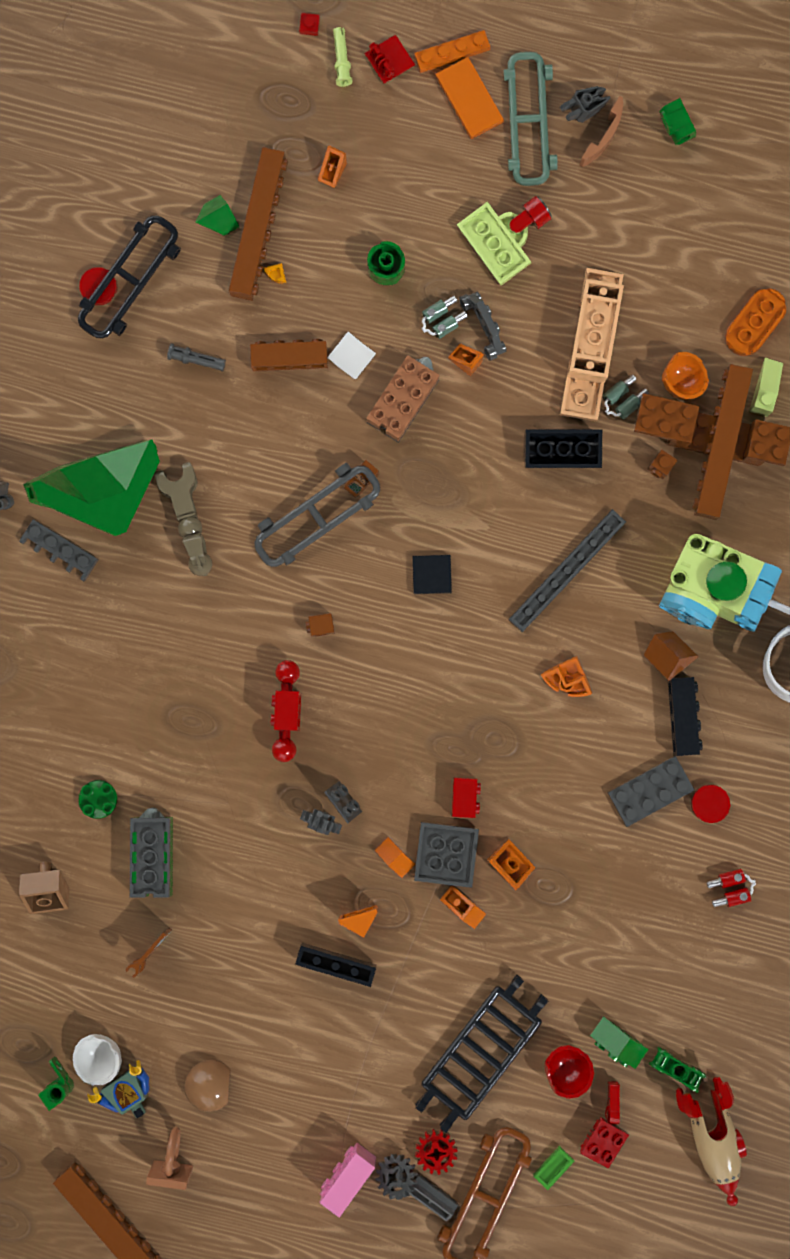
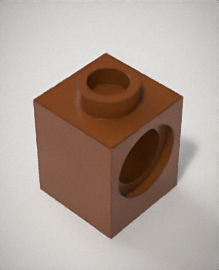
M331 613L308 617L309 621L306 622L307 633H311L312 637L335 634Z

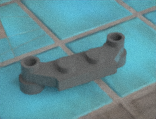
M479 292L459 297L464 311L474 310L490 342V345L484 347L487 359L491 361L496 359L498 355L505 353L507 350L503 341H500L499 326L497 322H493L491 310L488 305H485Z

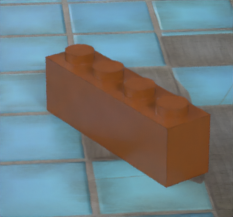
M298 339L290 343L277 340L274 343L267 344L264 341H257L255 344H250L251 368L253 371L328 368L327 343L322 339H312L311 342H304V340Z

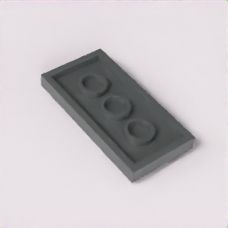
M673 756L607 793L625 826L628 827L694 791V788L677 757Z

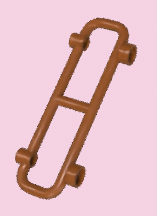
M504 1127L499 1129L494 1137L488 1134L483 1136L480 1143V1149L486 1151L483 1161L452 1228L443 1225L438 1234L437 1240L444 1243L442 1252L445 1259H458L451 1255L450 1250L474 1197L496 1207L479 1244L475 1248L472 1258L487 1259L490 1251L487 1248V1244L522 1168L528 1169L532 1157L528 1156L531 1143L529 1138L513 1128ZM508 1135L521 1141L523 1149L516 1159V1164L500 1199H496L478 1189L502 1137Z

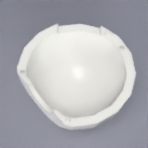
M92 1034L82 1038L75 1046L73 1066L77 1075L84 1082L92 1086L104 1085L111 1082L119 1072L122 1063L119 1046L112 1039L100 1034Z

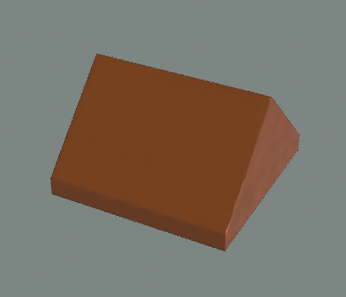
M673 631L655 634L644 653V657L668 681L698 658V655Z

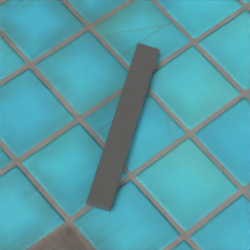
M612 509L508 620L523 632L616 534L626 521Z

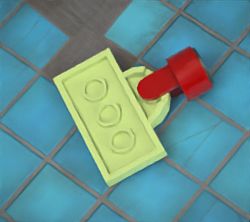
M534 196L522 205L524 211L519 215L507 212L497 216L489 203L486 202L457 224V227L500 286L531 264L530 259L521 248L528 238V226L533 224L539 229L551 220L552 215L540 197Z

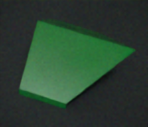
M221 195L205 203L195 223L223 236L239 228V224L228 203Z

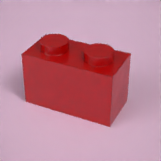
M453 777L452 817L476 818V814H479L480 802L476 801L477 794L480 795L481 783H477L478 779Z

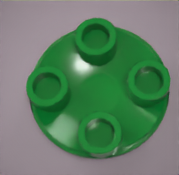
M721 562L710 569L706 584L709 592L715 599L731 601L744 593L747 586V576L739 565L733 562Z
M94 780L87 783L79 793L78 802L80 809L84 815L94 819L109 816L117 805L116 790L111 784L103 780Z

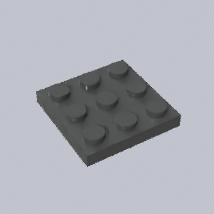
M421 822L414 881L472 888L479 829Z

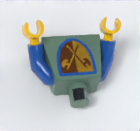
M139 1060L136 1061L137 1067L129 1064V1070L104 1086L101 1093H99L97 1087H94V1095L87 1094L89 1102L98 1103L115 1113L119 1112L121 1115L131 1109L136 1119L145 1114L146 1110L141 1102L148 1096L149 1076L141 1067V1062Z

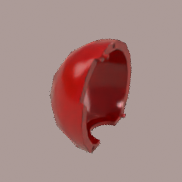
M570 1045L560 1046L553 1050L545 1061L546 1076L556 1095L567 1099L578 1098L586 1093L592 1085L594 1078L593 1063L588 1054L584 1053L581 1049Z

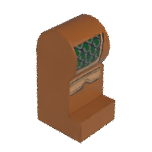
M367 460L361 464V466L368 467L376 477L379 475V470ZM359 473L347 482L344 489L357 498L369 486L370 481L366 475Z

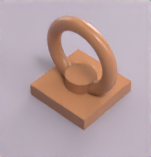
M174 1127L170 1133L165 1161L154 1160L147 1176L146 1185L181 1190L187 1189L193 1165L177 1162L181 1138L179 1127Z

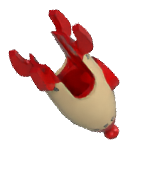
M720 1077L713 1078L715 1090L710 1091L717 1124L710 1131L706 1129L698 1101L693 1100L690 1093L684 1094L682 1088H677V1105L679 1110L686 1113L691 1119L693 1136L703 1167L716 1186L728 1195L726 1198L727 1204L729 1206H736L738 1198L734 1195V1192L739 1183L741 1158L747 1156V1151L742 1135L738 1129L734 1128L727 1110L734 1104L731 1087L728 1082H722Z

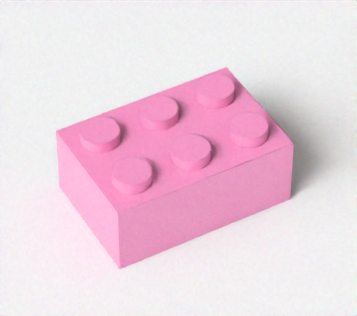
M356 1143L354 1147L350 1146L344 1155V1161L342 1163L338 1162L332 1172L334 1174L330 1180L327 1178L321 1186L320 1204L338 1217L342 1215L375 1169L376 1156L359 1143Z

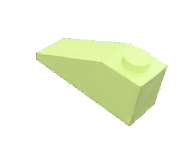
M768 358L764 359L749 412L768 417L773 412L778 396L783 363Z

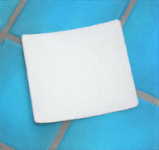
M347 332L328 356V359L352 378L357 379L376 353L355 338L350 332Z

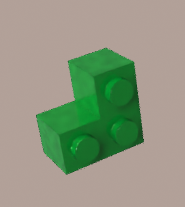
M604 1016L590 1035L596 1041L594 1044L603 1051L605 1049L609 1051L608 1056L626 1068L629 1065L636 1069L649 1050L637 1039L624 1032Z

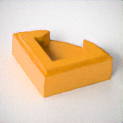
M282 263L264 267V271L270 280L280 284L286 283Z

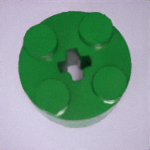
M384 241L370 249L367 257L370 278L380 285H395L405 272V256L401 248L393 242Z

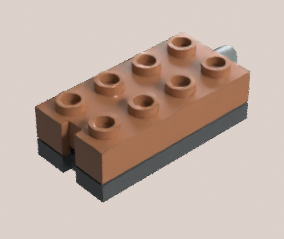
M407 355L367 416V424L378 431L381 428L384 429L386 436L397 443L400 442L439 382L440 375L433 371L430 358L422 357L415 360Z

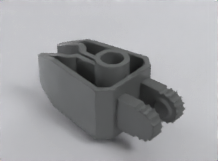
M595 86L576 90L572 98L564 102L560 109L561 111L571 109L572 112L565 117L567 121L576 119L578 122L583 123L600 112L611 97L601 98L606 91L603 87Z

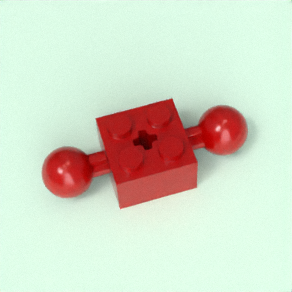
M284 660L277 665L275 670L276 678L281 682V691H275V695H272L271 705L275 707V713L271 714V726H274V730H279V739L272 746V754L279 762H289L296 755L297 748L291 740V731H300L302 693L293 691V683L298 680L300 669L294 661Z

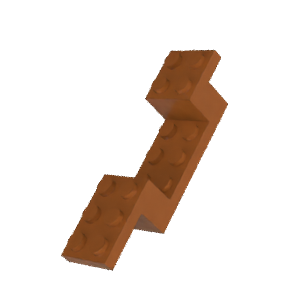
M643 393L634 432L667 439L668 446L705 454L706 445L711 442L712 436H709L710 427L712 424L715 425L716 418L712 415L699 413V406ZM757 419L751 424L741 422L733 461L760 466L764 462L785 466L790 446V427Z

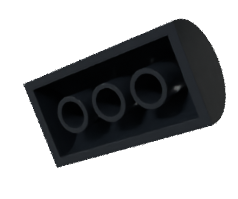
M526 429L524 434L525 468H602L603 429Z

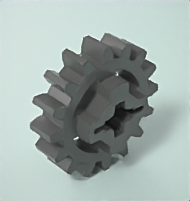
M314 809L313 812L303 810L300 817L302 821L308 823V828L329 835L330 832L339 834L342 828L340 823L334 821L335 816Z
M392 1154L391 1157H384L385 1162H379L381 1169L376 1170V1173L380 1175L375 1180L381 1183L378 1189L383 1188V1195H389V1199L396 1198L400 1200L403 1197H409V1192L415 1190L412 1185L418 1183L414 1179V1176L418 1175L417 1172H413L415 1164L410 1165L411 1159H404L403 1154L398 1156L397 1154ZM393 1163L399 1164L398 1166H392ZM397 1187L402 1188L400 1191L394 1190Z

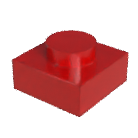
M301 13L299 33L318 36L320 15Z

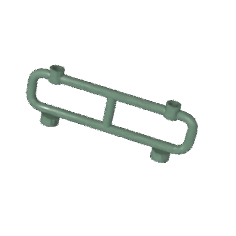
M536 52L515 53L508 60L507 69H504V81H508L512 159H508V171H512L514 180L522 186H536L545 183L549 178L550 170H557L558 166L557 154L549 155L545 81L553 80L552 64L544 65L543 58ZM519 60H534L537 63L539 114L517 115L515 63ZM540 122L542 175L538 178H523L520 175L518 123Z

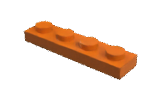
M485 30L416 52L414 57L420 73L465 59L466 57L489 51L490 44Z

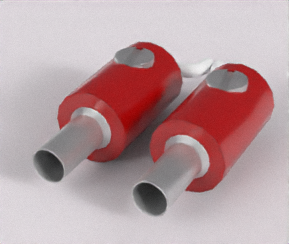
M740 868L719 874V879L708 881V888L721 885L723 889L745 883V877L752 883L750 892L746 887L724 893V898L712 901L713 907L726 904L729 908L751 902L753 887L756 885L755 880H751L749 875L744 874Z

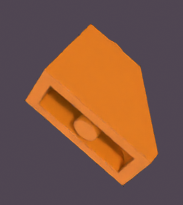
M453 885L440 899L473 929L486 916V913Z

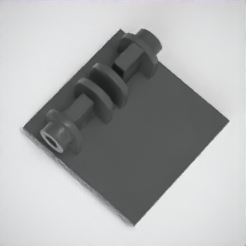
M340 781L324 792L347 824L362 812L359 803L353 800L348 793L347 787L341 784Z

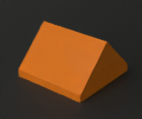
M509 839L487 859L515 890L522 885L535 869V866Z
M375 905L340 915L338 919L339 924L364 938L378 913V907Z

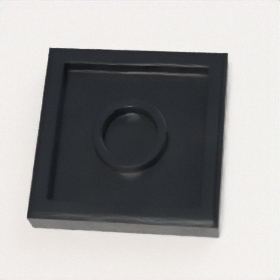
M451 555L412 556L413 594L452 593Z

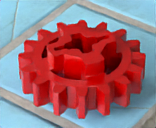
M432 1129V1134L429 1135L426 1131L425 1138L419 1137L421 1144L415 1145V1148L419 1150L415 1152V1157H420L417 1163L418 1165L423 1164V1171L429 1168L431 1175L434 1170H437V1174L440 1175L442 1169L446 1173L448 1172V1165L454 1167L452 1160H457V1155L454 1153L458 1152V1149L453 1146L455 1140H449V1133L444 1136L443 1130H440L439 1134H437L435 1129ZM438 1140H442V1141H444L446 1144L443 1145V1144L440 1143ZM429 1141H431L430 1145L428 1147H425V1145ZM434 1149H438L439 1155H435ZM444 1157H448V1158L446 1159V1161H444L443 1163H441V1161L444 1159ZM427 1159H430L434 1164L429 1163Z

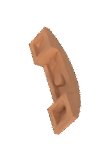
M619 96L611 109L608 120L612 124L599 145L590 143L581 158V167L597 159L611 143L622 116L623 97Z

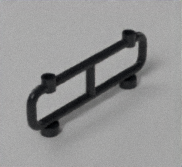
M153 215L148 217L143 223L140 221L136 223L133 228L136 234L89 299L84 297L81 300L79 307L82 309L78 315V323L91 336L103 339L112 332L121 336L127 327V323L121 319L166 256L171 260H175L179 255L181 247L175 244L178 239V231L172 223L163 217ZM153 223H158L169 230L171 236L139 280L121 267L142 237L147 234L149 227ZM118 274L135 287L103 331H98L87 324L85 318L93 310L95 303L114 276Z

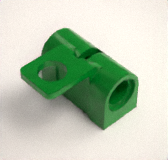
M681 98L660 109L661 121L675 145H681L696 137V129Z
M56 1056L49 1063L59 1077L38 1094L48 1111L59 1105L74 1088L73 1080L69 1077Z

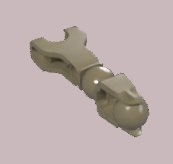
M190 462L184 463L182 465L183 476L180 480L174 482L167 479L163 470L156 471L155 477L159 490L164 496L172 500L179 522L178 530L183 537L184 546L190 556L188 562L189 569L194 575L207 576L212 569L213 563L211 557L207 554L206 542L201 533L202 523L198 519L192 498L193 491L198 484L193 466Z

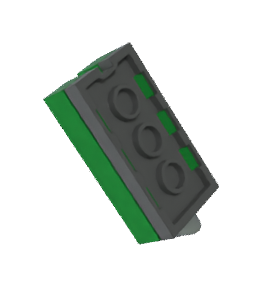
M149 808L140 817L130 818V898H145L149 894H153V898L170 897L173 895V817H164L157 808Z

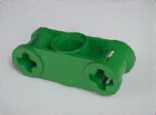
M657 1047L658 1052L653 1061L649 1062V1065L681 1082L694 1092L699 1093L700 1090L698 1088L703 1079L707 1078L708 1075L696 1067L681 1061L663 1048ZM677 1066H682L681 1072L675 1074V1068Z

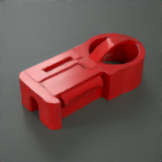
M607 1081L608 1102L605 1109V1117L609 1124H619L620 1084L618 1081Z

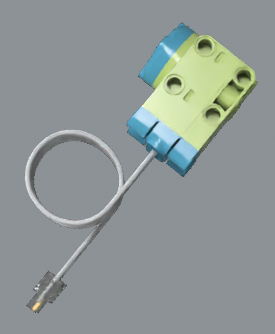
M693 534L688 538L671 574L667 590L659 604L661 609L667 611L678 620L711 630L717 616L746 630L755 632L762 614L765 613L768 606L790 615V607L771 599L782 573L780 568L762 562L700 534ZM721 562H733L744 570L747 576V586L740 597L731 601H723L712 596L707 588L706 579L708 572L714 565ZM789 625L778 632L771 641L763 660V675L770 690L779 698L790 703V692L776 682L770 669L771 651L782 638L790 635Z

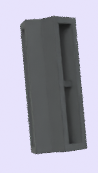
M418 1173L414 1177L418 1183L412 1185L415 1190L409 1192V1194L447 1222L458 1207V1202Z

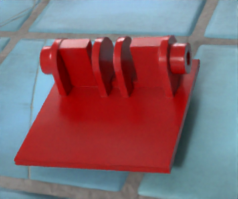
M396 34L380 44L371 43L369 45L370 50L364 53L383 84L415 66V63Z
M600 1117L596 1119V1123L593 1126L594 1130L590 1129L592 1134H587L588 1138L580 1145V1154L609 1169L629 1134L607 1123V1120Z

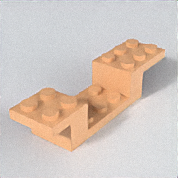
M586 268L579 304L581 308L574 347L569 360L560 415L598 421L603 388L608 378L624 288V285H622L624 274Z

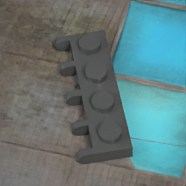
M34 519L19 541L24 544L27 539H30L37 545L34 548L36 553L42 547L53 554L50 558L52 563L58 557L69 564L66 568V571L69 573L74 567L83 572L80 578L83 582L98 562L97 558Z

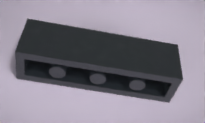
M694 677L672 678L668 681L673 756L700 755L703 744L702 740L699 739L698 731H701V722L697 720V712H699L700 706L695 694L698 693V683L694 681Z
M306 943L301 944L295 965L368 987L372 985L377 967L376 964Z

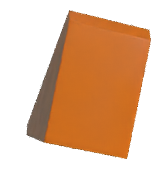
M331 146L327 147L318 181L333 188L336 187L347 164L345 152Z
M459 344L448 358L471 376L482 363L484 355L477 350Z
M389 837L375 849V852L401 878L416 865Z

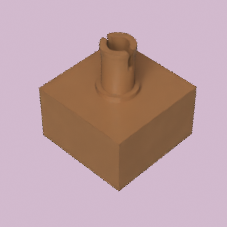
M41 862L39 864L40 871L37 873L20 875L19 897L29 914L69 909V887L60 870L51 871V862Z

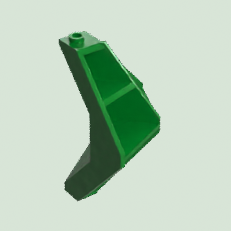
M153 439L141 441L56 467L23 484L29 502L51 508L113 536L126 533L160 462L157 446Z

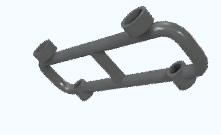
M345 463L335 470L339 477L337 480L280 520L273 523L269 517L260 522L257 527L261 533L256 537L254 546L262 561L271 567H277L283 563L287 566L296 560L294 556L357 511L362 508L364 511L374 505L372 501L380 493V483L373 472L366 466H356L351 469L349 464ZM363 473L366 475L373 486L372 492L326 523L314 504L357 474ZM308 509L320 529L290 550L284 552L277 559H271L262 547L263 540Z

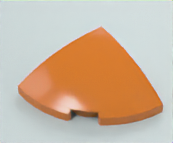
M577 656L541 674L543 680L556 692L561 690L568 693L570 697H584L592 694L589 682Z

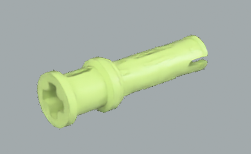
M337 27L333 30L336 53L334 67L337 71L336 85L346 87L353 83L349 71L351 63L347 58L345 29L342 28L341 32V27Z

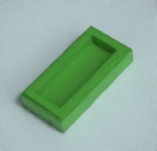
M559 1145L537 1169L533 1177L549 1190L573 1164L574 1159Z

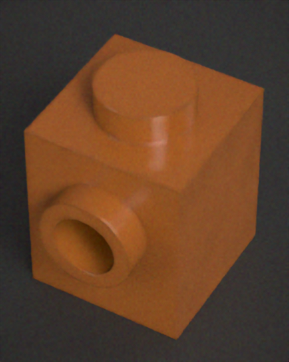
M661 450L648 467V470L651 471L650 473L653 476L663 480L673 468L677 459Z

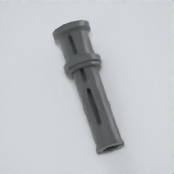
M173 343L170 344L167 353V360L174 359L182 361L183 364L190 362L222 372L226 364L225 359L193 352L189 347L181 348Z

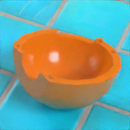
M689 352L676 353L667 364L662 375L665 389L673 397L681 400H692L702 395L707 389L709 382L707 370L702 363L703 361Z

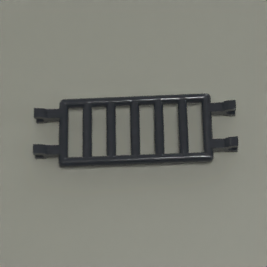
M517 974L505 990L500 986L494 988L421 1082V1085L427 1091L416 1102L415 1108L422 1113L434 1096L450 1108V1113L440 1123V1129L445 1133L448 1132L458 1116L463 1120L469 1119L542 1024V1020L537 1015L549 1001L540 994L530 1010L517 1001L512 995L524 982ZM498 996L532 1022L526 1032L492 1006ZM486 1011L521 1038L514 1048L480 1021ZM474 1027L508 1053L502 1063L468 1037ZM462 1042L496 1069L489 1079L455 1052ZM450 1058L484 1085L477 1095L443 1068ZM437 1074L472 1101L465 1110L431 1084Z

